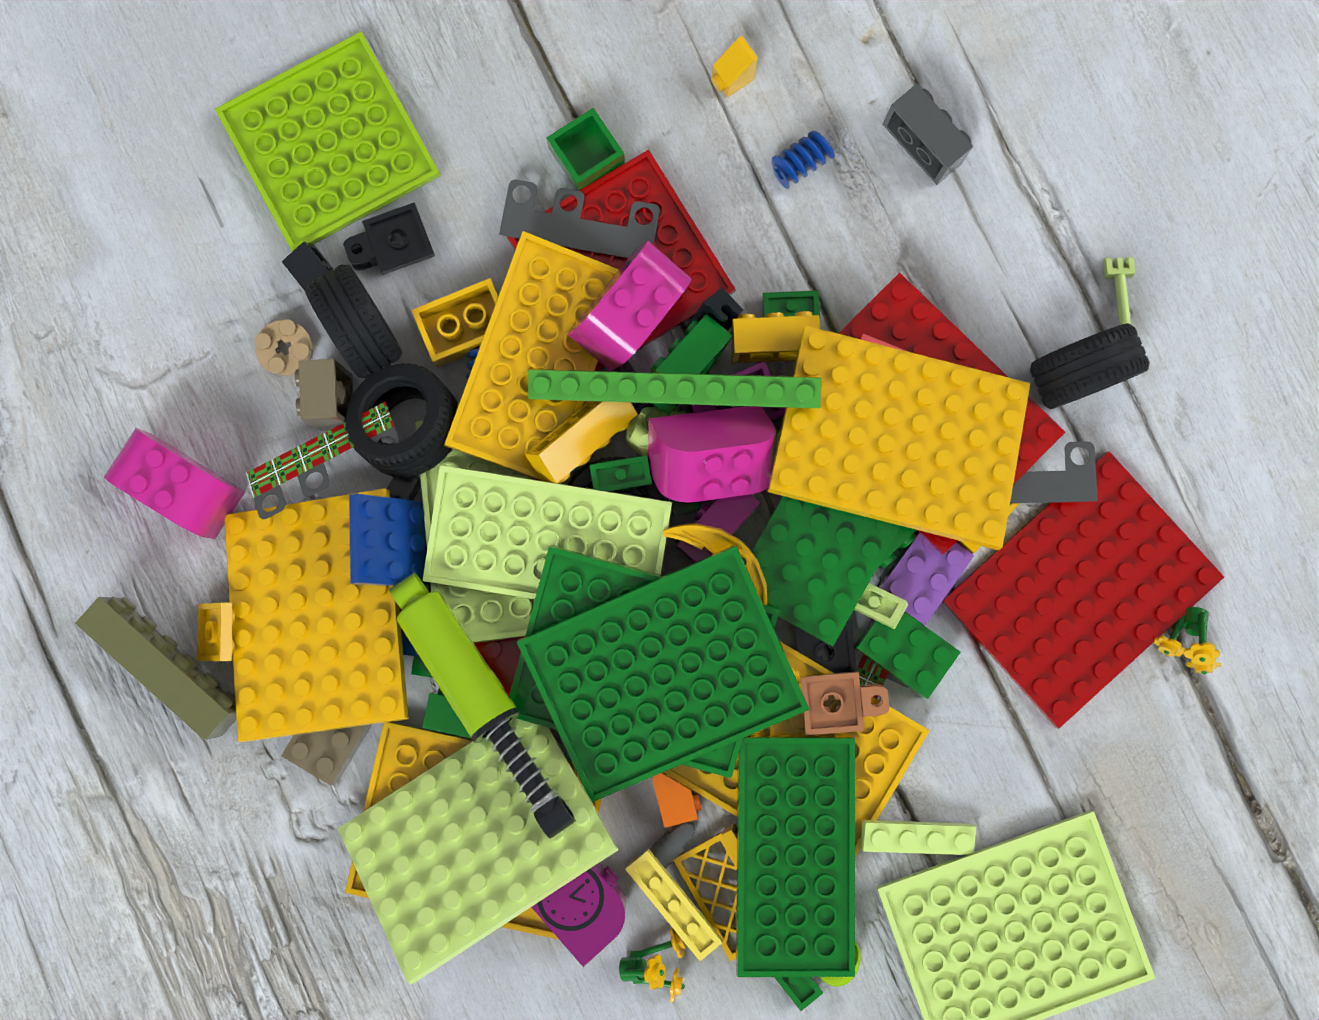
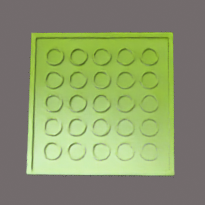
M362 31L215 108L219 119L292 252L303 242L314 245L441 176Z

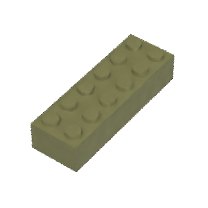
M98 597L75 624L203 740L223 736L237 720L235 695L229 691L227 693L218 686L220 684L219 680L208 672L204 674L198 668L199 663L189 654L183 655L177 649L178 644L168 635L162 636L156 630L157 625L146 616L141 617L134 611L136 606L125 597Z

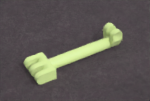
M1122 257L1114 259V268L1112 266V259L1104 258V278H1114L1119 325L1131 324L1126 278H1132L1136 274L1134 258L1126 257L1125 268Z

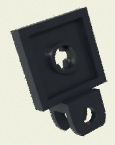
M415 202L363 220L362 223L366 232L351 236L343 243L348 259L355 270H366L379 265L382 275L435 256ZM399 232L401 236L406 235L403 244L398 245L391 242V240L395 239V233Z
M847 621L833 647L799 627H794L796 651L833 673L857 671L851 621ZM822 645H827L829 649H833V654H830L828 657L829 660H823V657L817 654L818 650L822 649Z

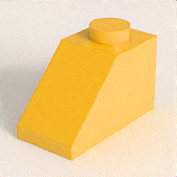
M743 36L737 38L713 64L711 81L714 87L719 92L723 91L727 98L755 78L758 57Z

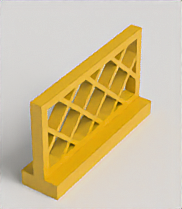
M734 823L724 828L722 832L680 854L674 860L705 918L723 939L721 946L730 962L736 959V950H732L727 939L729 931L736 933L737 929L731 926L734 913L737 912V893L733 905L717 901L720 886L737 891L736 885L722 881L725 867L737 870V828ZM718 841H721L726 850L724 861L708 856L710 846ZM706 849L704 855L698 853V852H700V851ZM728 856L730 857L733 863L727 862ZM689 857L703 860L699 874L688 871L682 861ZM706 861L722 866L719 880L703 876ZM692 878L697 879V884H696V885H695V883H694V881H693ZM701 881L717 885L714 899L701 895L698 890ZM707 904L712 905L711 910L708 908ZM715 906L731 911L728 925L715 920L713 917ZM721 929L726 930L725 936H724L723 932L721 931Z

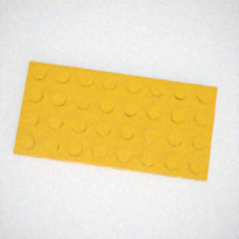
M522 231L444 446L542 481L525 456V453L581 408L584 401L528 399V370L595 371L598 360L567 334L619 269Z

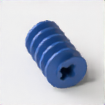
M812 130L808 133L807 137L800 138L798 143H793L789 149L781 151L780 156L775 155L772 157L771 163L780 184L784 188L789 189L788 179L795 184L798 183L797 173H800L805 178L808 176L806 167H809L814 172L817 170L816 160L823 166L826 164L824 155L826 154L832 160L835 154L828 141L820 133Z

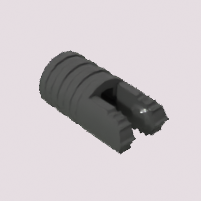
M681 823L672 833L669 831L665 832V835L661 836L649 848L665 869L685 851L683 846L693 837L696 830L693 825L694 823Z

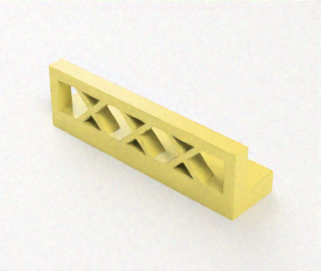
M649 848L637 858L634 856L628 861L625 870L699 961L723 943L720 935Z

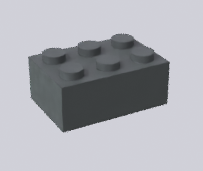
M916 83L891 105L882 125L932 181L938 185L962 165L973 145L968 134L963 130L959 131L952 123L949 113L944 109H940L933 102L934 99L931 93L925 88L922 89Z

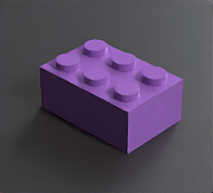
M916 531L915 535L917 537L903 549L877 587L906 600L908 606L905 612L925 626L974 555L957 543L942 555L925 537Z

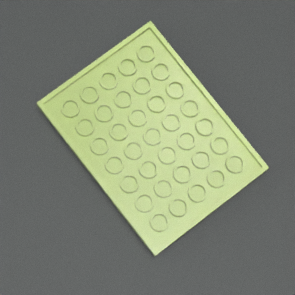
M515 719L509 724L511 728L517 727L514 732L518 738L523 737V740L520 742L524 748L530 747L527 752L531 759L536 757L534 763L538 769L540 767L543 768L541 771L544 779L549 778L548 785L551 789L556 788V791L560 793L559 796L568 805L576 819V822L551 839L546 836L537 823L534 813L530 810L531 802H525L526 794L518 792L520 787L518 782L511 781L513 774L505 772L506 763L499 762V752L492 751L493 743L486 740L479 743L472 741L338 828L407 983L414 984L619 850L551 728L520 719Z
M1092 810L876 887L923 1020H1042L1155 979L1100 826Z

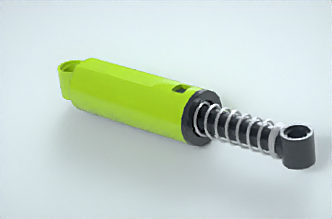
M416 573L411 574L390 588L392 597L402 609L397 616V622L447 698L448 703L466 728L473 742L479 743L486 740L493 743L492 751L499 752V762H505L507 765L505 772H511L513 774L511 781L518 782L520 785L518 792L526 794L525 802H531L530 810L534 813L537 823L546 836L551 839L576 822L570 808L559 796L560 793L556 791V788L551 789L548 785L549 778L544 779L541 771L543 768L540 767L538 769L535 765L536 757L531 759L527 752L530 747L524 748L520 742L523 740V737L518 738L514 731L517 727L511 728L509 725L520 715V712L505 692L494 672L485 662L443 595L438 591L429 593Z

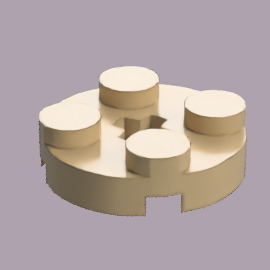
M290 319L269 323L255 337L254 341L259 363L269 372L287 377L295 375V370L299 369L298 361L310 359L314 347L310 334L301 325ZM282 342L286 344L291 343L287 355L282 352L278 353L279 344Z

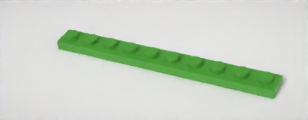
M528 370V399L821 408L822 377Z

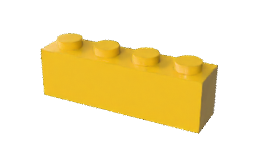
M588 401L526 452L525 456L542 481L562 483L570 477V472L574 468L587 463L594 451L608 445L611 441L610 438L615 433L628 428L630 421L638 414L631 402Z

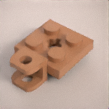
M858 671L800 676L801 690L810 709L804 712L806 735L864 731L863 717L879 716L889 711L888 690L880 684L860 685ZM829 695H834L836 700H840V705L835 707V711H830L828 706L823 705L824 701L828 700ZM874 695L880 696V702L877 704L871 703V698Z

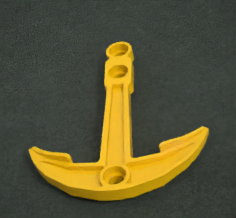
M683 524L663 530V537L685 541L701 550L703 547H706L713 554L737 545L741 556L746 559V568L762 603L767 605V583L755 555L741 540L723 529L702 524Z

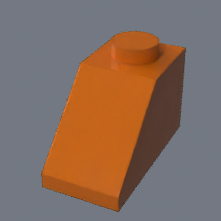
M665 773L652 777L664 828L698 819L697 811L702 810L698 793L692 795L690 788Z

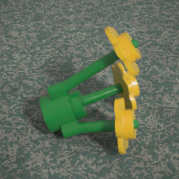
M1187 608L1185 616H1182L1177 621L1170 639L1165 636L1154 638V644L1159 646V651L1172 657L1184 654L1186 658L1191 659V662L1186 663V667L1194 668L1196 673L1205 675L1213 673V669L1221 667V663L1216 662V658L1220 657V651L1215 649L1214 644L1207 642L1209 612L1203 608ZM1182 627L1185 628L1187 634L1199 636V643H1192L1191 648L1187 649L1181 647V643L1176 640Z
M671 926L669 929L670 941L640 951H630V957H622L619 963V974L623 982L633 981V984H648L651 990L662 987L670 988V1002H674L677 995L681 996L685 988L684 978L679 977L680 968H676L673 972L672 981L665 980L666 968L662 964L660 955H654L653 958H648L647 961L641 959V957L671 947L676 951L678 958L685 956L684 949L687 948V945Z

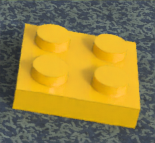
M232 603L198 604L197 661H232V654L235 650V642L232 638L235 612L232 609Z

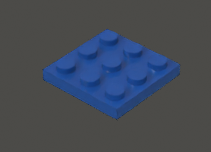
M365 494L349 495L350 583L395 586L411 574L416 573L426 586V582L423 581L426 561L423 502Z

